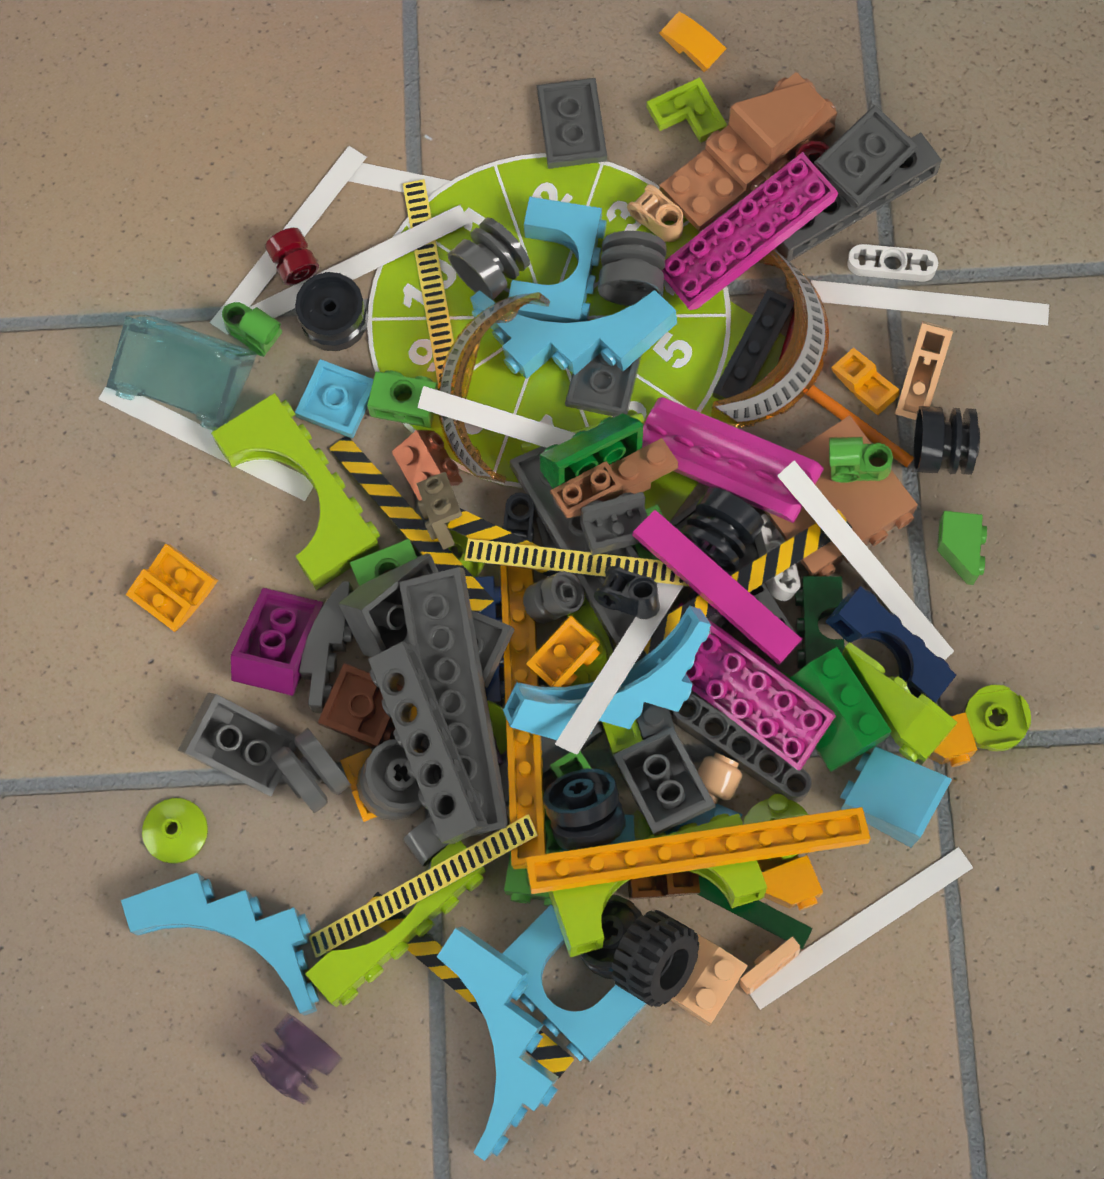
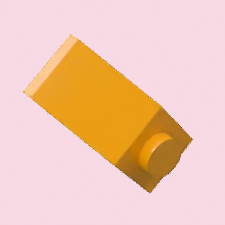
M966 712L951 716L958 723L929 756L931 760L940 765L950 762L951 767L960 766L971 761L970 757L978 749Z
M808 855L762 872L767 885L764 898L790 909L798 906L799 911L818 904L816 898L823 894Z

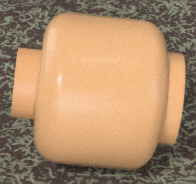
M715 753L714 757H705L697 771L715 804H717L719 798L730 800L742 778L741 771L737 769L739 763L718 753Z

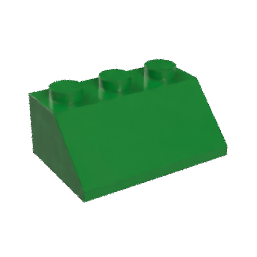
M624 413L616 417H608L601 421L598 426L588 431H579L570 440L560 445H551L540 454V470L552 489L605 461L611 465L642 449L644 425L640 420Z
M838 647L808 663L789 678L830 708L836 715L815 746L816 751L830 773L883 742L890 735L891 729Z

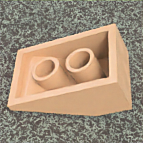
M698 935V958L693 972L685 986L670 1001L710 1026L748 965L721 947Z

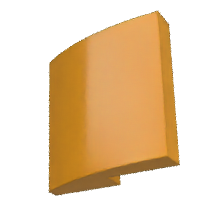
M165 544L149 569H143L126 595L172 631L176 632L201 605L219 580L171 544Z

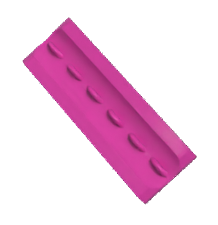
M802 152L666 259L665 268L662 270L664 279L689 310L698 309L831 205L838 195L837 190Z
M664 397L657 399L643 426L642 448L662 438L678 461V468L673 470L674 472L709 487L728 491L746 503L792 523L796 520L803 506L777 475L795 461L810 480L816 484L824 470L822 465L810 458Z
M680 603L678 608L683 606L685 603ZM708 620L711 624L709 635L701 643L695 655L693 666L686 672L693 684L691 689L797 770H801L835 718V713L712 621Z

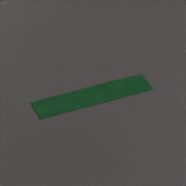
M699 875L700 893L697 895L786 941L793 937L800 945V948H804L813 928L759 900L731 908L729 901L722 891L711 881Z

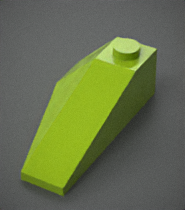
M849 642L845 646L842 655L891 729L890 735L900 747L899 752L907 760L917 761L922 765L945 740L958 722L924 694H921L919 698L912 695L907 687V683L900 677L890 676L889 678L884 675L885 669L879 662Z

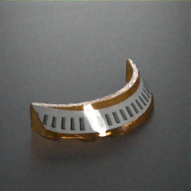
M774 249L758 262L777 267L784 272L786 288L793 294L794 328L784 355L776 367L763 380L740 394L713 402L711 417L738 428L755 426V423L768 420L779 414L782 415L793 408L795 403L816 383L824 366L823 358L827 355L828 319L818 292L810 280L795 265Z
M539 292L519 294L503 299L479 313L465 326L452 344L443 363L438 391L466 399L481 338L494 323L512 321L520 307L524 305L535 304L549 307L550 300ZM439 415L445 439L460 463L475 477L505 483L507 477L494 472L481 459L480 451L470 441L464 422Z

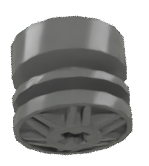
M487 217L479 224V228H475L470 233L473 242L463 239L447 255L453 269L475 293L480 290L491 300H494L507 287L506 278L512 280L517 278L519 271H524L530 265V259L522 245L510 231L496 220Z
M619 231L606 236L602 241L603 254L601 255V263L603 267L599 274V295L607 301L624 306L636 304L654 290L663 297L664 273L662 270L665 268L666 243L660 237L642 231Z

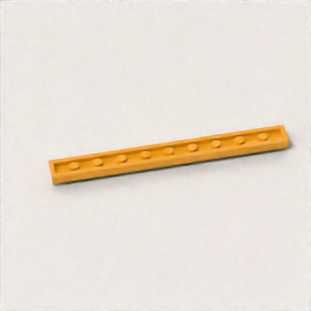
M500 565L502 623L510 625L515 629L504 652L506 705L516 682L539 686V676L526 665V662L537 651L536 621L530 618L523 604V595L526 588L534 583V569ZM506 718L510 824L529 814L538 835L511 850L513 869L527 868L526 857L547 854L545 808L543 803L542 741L540 735L510 727Z
M863 807L530 856L526 857V867L531 894L868 844L871 838Z

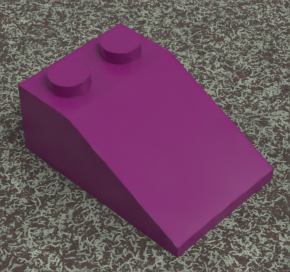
M262 588L231 653V681L293 696L302 677L299 671L306 641L324 602Z

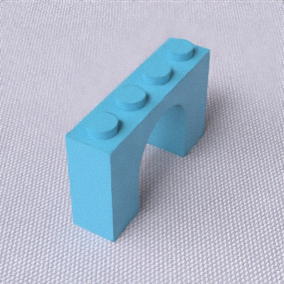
M529 197L524 221L525 238L555 242L566 246L575 254L578 265L569 278L554 285L512 280L508 298L521 294H534L507 304L506 309L518 315L539 321L572 323L588 320L590 304L586 303L587 294H593L596 276L591 274L593 266H599L601 248H598L597 244L599 238L604 239L607 224L606 220H602V208Z
M550 905L502 954L529 972L524 980L528 983V986L519 1000L531 1012L537 1008L546 1017L542 1023L556 1037L562 1033L570 1041L566 1048L580 1062L584 1058L591 1062L647 1004L617 985L596 1005L583 1011H567L557 1007L549 1000L542 985L543 971L548 960L565 943L554 908Z

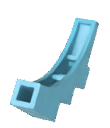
M480 290L470 298L474 309L472 314L475 319L496 304ZM654 290L626 309L591 321L572 323L539 321L518 315L502 307L490 315L481 325L487 324L494 330L492 331L494 337L503 345L504 363L514 374L519 372L527 379L551 357L562 370L567 368L576 375L599 353H601L609 365L614 366L616 364L624 371L677 324L676 309Z
M689 605L677 626L661 644L633 665L599 721L630 729L635 719L641 715L644 702L679 712L683 702L689 698L693 685L686 672L693 666L695 655L701 643L707 639L711 624L701 609ZM516 682L503 712L510 727L558 740L594 682L568 687H539Z
M199 873L191 874L121 900L130 932L137 936L162 929L196 928L216 931L242 941L255 949L275 968L289 988L300 1014L305 1016L317 1011L315 1002L319 1001L318 992L313 982L308 983L304 971L309 969L304 951H297V947L309 943L306 934L311 933V928L305 913L300 915L298 910L291 908L259 920V916L263 915L257 896L252 897L246 890L211 902V899L215 898L213 886L209 879L204 880V877Z
M461 926L454 929L437 955V958L458 975L474 996L486 1019L494 1046L496 1066L494 1103L486 1129L473 1152L485 1161L492 1154L498 1156L509 1140L504 1135L511 1124L517 1127L528 1111L523 1107L524 1105L533 1111L541 1104L546 1107L549 1105L558 1091L554 1084L559 1077L525 1054L526 1051L532 1054L543 1038L539 1031L544 1025L511 1002L512 998L517 1001L525 991L528 983L524 980L529 972Z

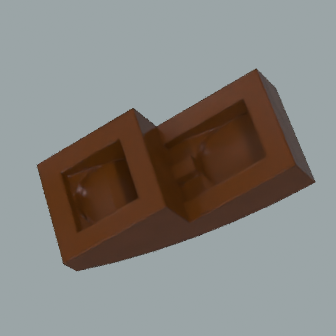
M690 871L630 879L628 881L629 900L699 894V875Z

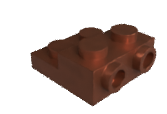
M344 663L318 720V724L346 735L351 740L373 749L387 740H392L394 730L396 729L392 727V718L383 709V695L380 688L372 681L370 673ZM397 684L398 691H401L404 686Z

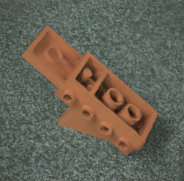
M797 72L789 78L784 77L778 81L770 93L732 105L728 126L722 131L717 130L713 132L706 140L705 150L661 183L659 190L670 201L680 207L683 216L700 232L740 199H744L792 161L803 144L810 141H821L829 137L835 130L836 108L830 100L823 99L816 92L810 80L807 78L803 79Z

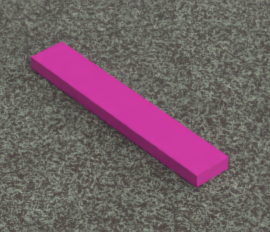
M656 510L633 531L632 536L778 665L801 642L802 638Z

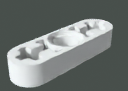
M859 244L851 249L847 265L849 270L858 276L925 282L934 277L938 267V259L934 253L928 250ZM859 255L865 256V265L859 264ZM876 256H880L878 267H874ZM888 257H896L900 260L901 266L898 269H889L884 264V260ZM907 259H911L909 270H905ZM920 261L926 262V266H928L926 271L921 270Z
M766 514L761 516L764 520V526L755 539L759 558L786 542ZM796 564L766 582L770 594L776 599L787 601L799 590L801 583Z

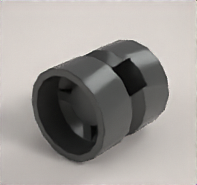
M566 571L558 572L546 579L531 584L526 588L523 595V604L530 618L542 624L577 611L584 601V590L581 582L575 575Z

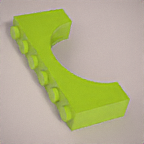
M274 393L211 432L216 445L232 468L252 460L278 461L299 471L313 485L318 493L320 502L319 523L312 540L295 557L314 588L318 590L352 568L350 562L380 550L377 541L380 534L371 521L365 523L360 514L363 510L354 496L348 499L343 491L346 486L337 472L331 474L325 465L329 464V461L320 448L314 450L309 441L312 440V437L303 424L297 426L292 418L295 416V413L285 399L281 402Z
M724 813L711 818L708 823L701 825L689 823L680 827L678 832L668 835L663 832L657 836L651 835L647 839L743 825L739 813L731 816ZM757 860L690 870V872L696 873L715 884L725 895L731 908L763 899L767 890V885ZM629 880L548 892L570 957L603 948L604 934L601 919L604 908L617 889Z

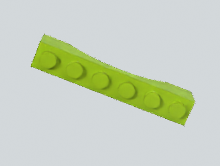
M461 841L455 844H448L432 859L430 869L467 849V847ZM484 866L417 902L406 918L383 937L359 947L330 951L305 973L306 976L333 1006L338 1007L340 1004L346 1006L358 995L359 992L356 990L365 981L368 983L373 982L384 971L382 966L391 957L396 960L408 950L409 945L407 943L413 937L425 935L434 926L432 920L441 912L444 914L449 913L459 903L457 898L466 889L471 892L484 880L482 875L486 872Z

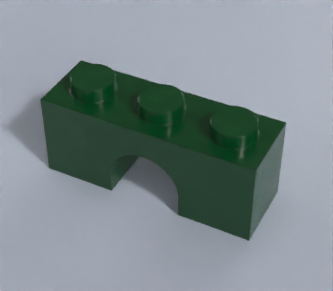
M804 576L802 578L800 588L795 593V606H801V618H796V634L802 637V649H797V669H802L808 663L838 647L841 654L843 653L845 648L844 639L827 638L818 628V621L830 616L843 600L842 576Z

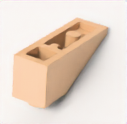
M925 321L921 322L895 411L896 415L916 420L919 406L930 407L953 330L951 328Z

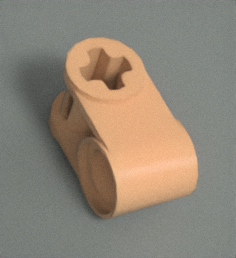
M651 184L647 185L644 189L645 192L635 202L632 201L627 205L629 213L637 222L646 226L664 242L678 240L683 233L682 210L664 196L657 187ZM674 221L675 224L665 225L664 222Z

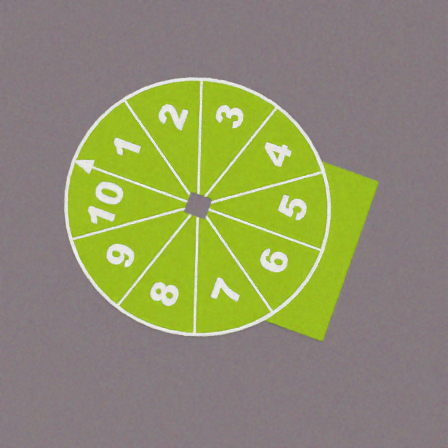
M546 153L515 156L477 167L436 190L428 197L431 218L461 205L470 222L436 239L454 345L464 330L475 320L472 314L474 309L470 298L476 293L458 276L450 264L447 254L463 239L473 242L470 233L475 228H479V224L488 217L496 220L510 231L522 245L530 259V265L524 271H519V276L514 280L554 285L563 282L573 274L578 265V260L575 254L562 244L525 238L524 221L529 197L602 208V220L607 221L604 238L619 231H642L655 235L631 216L627 205L632 201L635 202L645 192L644 189L647 185H654L658 189L659 186L632 170L608 161L548 169ZM684 216L681 237L674 242H665L667 248L665 260L700 233ZM409 217L402 223L394 236L410 229ZM666 221V222H664V224H665V225H673V224H675V222H674V221ZM599 238L597 247L601 248L602 255V241L604 239ZM412 251L377 268L368 303L367 330L369 350L375 372L385 373L387 370H392L409 378L424 376L436 382L438 387L415 251ZM601 256L599 266H593L591 275L596 276L593 294H587L586 303L590 304L589 320L613 315L630 307L614 304L599 295V274L603 267ZM506 278L507 287L493 300L496 304L508 299L512 279ZM664 279L663 298L676 309L677 324L642 354L627 415L642 413L645 422L657 399L664 397L739 429L744 421L737 422L715 407L726 405L727 403L712 397L753 315L730 301L727 286L698 309L689 310ZM487 324L484 326L480 325L474 331L457 362L463 392L452 394L454 396L567 431L593 426L608 417H613L566 407L565 402L573 373L567 368L562 370L552 357L527 379L519 372L514 374L504 363L503 345L497 341L492 333L494 330ZM781 333L746 400L764 393L772 385L785 336ZM796 344L794 354L800 347L798 344ZM402 393L397 397V400L406 401L412 395ZM434 413L431 428L403 423L411 433H414L416 430L435 431L442 438L444 448L450 459L457 464L460 470L483 480L504 486L522 488L510 467V460L523 455L521 444L529 442L453 419L458 436L466 451L491 477L478 476L460 460L453 450L446 435L441 415ZM674 471L651 482V488L643 492L645 496V510L658 504L664 518L670 522L699 482Z

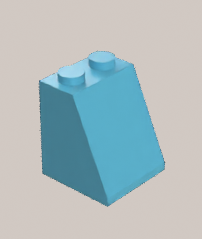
M875 746L871 754L864 752L855 768L861 772L856 782L854 783L849 780L840 795V798L845 800L841 809L863 807L867 824L912 848L921 838L952 779Z

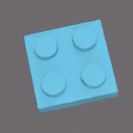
M320 359L299 402L295 415L299 419L353 439L366 412L374 379Z

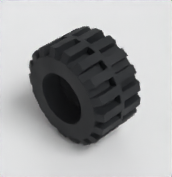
M651 910L644 916L641 915L627 929L614 954L612 978L615 980V984L651 1007L665 1005L680 992L693 972L699 950L697 933L659 910Z

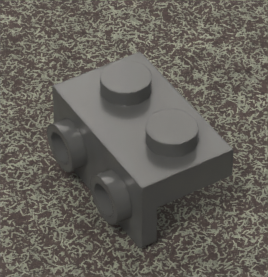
M643 492L635 494L624 493L616 499L604 502L597 500L582 507L580 524L592 556L640 543L632 534L648 517L644 507L645 496Z

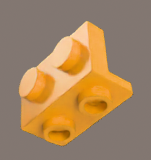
M570 615L526 662V665L550 687H568L578 677L574 672L582 664L588 667L600 654L597 650L600 641Z

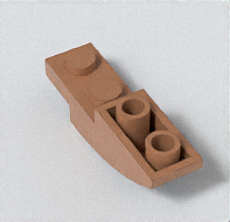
M661 438L611 465L605 461L550 490L566 518L581 516L582 507L593 501L600 500L604 502L616 499L624 493L635 494L650 489L651 482L677 469L678 461Z

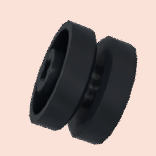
M334 272L314 275L303 283L296 296L295 309L307 339L314 346L325 351H340L350 348L357 343L367 329L368 315L360 288L351 278Z
M600 769L572 771L556 779L544 792L543 803L547 816L551 820L554 839L560 847L566 850L608 845L618 838L626 827V817L622 804L619 801L615 779L608 772Z
M619 895L611 896L602 914L603 948L580 954L585 965L594 974L605 979H613L612 962L620 940L631 924H634L637 918L642 915L641 911L632 901Z

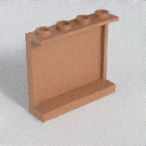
M849 415L794 452L810 458L823 466L824 470L815 486L836 510H840L866 546L870 543L872 546H875L886 539L888 536L887 532L895 526L901 529L908 525L914 519L913 514L918 504L892 470L887 478L880 481L840 483L831 479L829 438L863 437V444H871ZM877 457L869 461L876 467L886 464L883 459ZM802 507L794 523L764 511L785 541H788L816 523L804 507ZM832 541L800 561L809 572L808 576H830L836 571L835 566L845 560L846 563H850Z

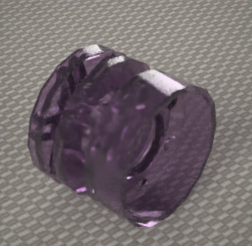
M287 1013L274 1028L275 1034L283 1042L278 1048L264 1041L261 1046L271 1055V1058L267 1060L255 1052L250 1057V1060L257 1067L261 1076L277 1091L305 1105L310 1097L300 1086L304 1083L314 1091H317L319 1088L317 1082L310 1075L315 1069L321 1074L329 1076L343 1058L292 1014Z

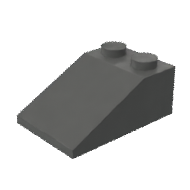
M426 553L360 585L338 603L363 655L373 657L404 642L408 631L399 582L437 573L438 569L431 554Z
M207 693L178 751L262 793L272 796L283 772L271 758V755L283 746L289 747L294 753L297 746L294 740L296 735L217 694Z
M673 726L613 754L620 774L654 836L716 807Z

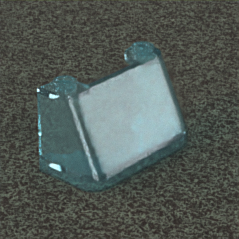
M130 315L125 317L106 387L115 390V395L123 399L134 400L135 396H146L196 414V419L201 421L200 426L215 431L228 422L252 370L257 353L159 317Z

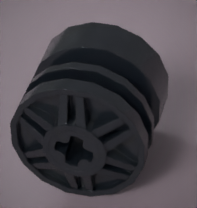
M919 406L914 431L915 472L938 473L942 460L946 459L950 474H956L960 461L961 474L972 475L980 448V428L978 426L976 409L966 408L962 418L960 408H953L949 421L945 422L942 407Z
M710 487L706 489L696 505V511L699 515L689 516L686 520L687 525L683 526L680 532L723 570L734 571L740 564L739 558L744 557L746 554V547L743 543L750 544L754 542L764 526V520L752 506L741 498L720 488Z

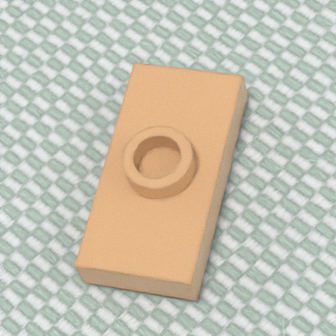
M791 937L773 953L768 949L754 961L756 966L740 978V987L747 995L753 993L799 955L800 945Z

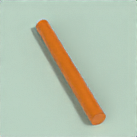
M815 385L807 392L806 395L841 421L850 415L870 442L888 446L892 451L893 458L906 468L915 459Z

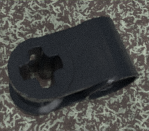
M515 493L507 499L502 529L534 544V502L525 493ZM517 505H525L529 508L528 512L523 516L513 514L512 510Z
M610 566L607 569L606 580L602 587L596 589L594 593L595 600L603 607L636 616L639 619L652 618L659 612L658 588L654 579L629 572L618 566Z

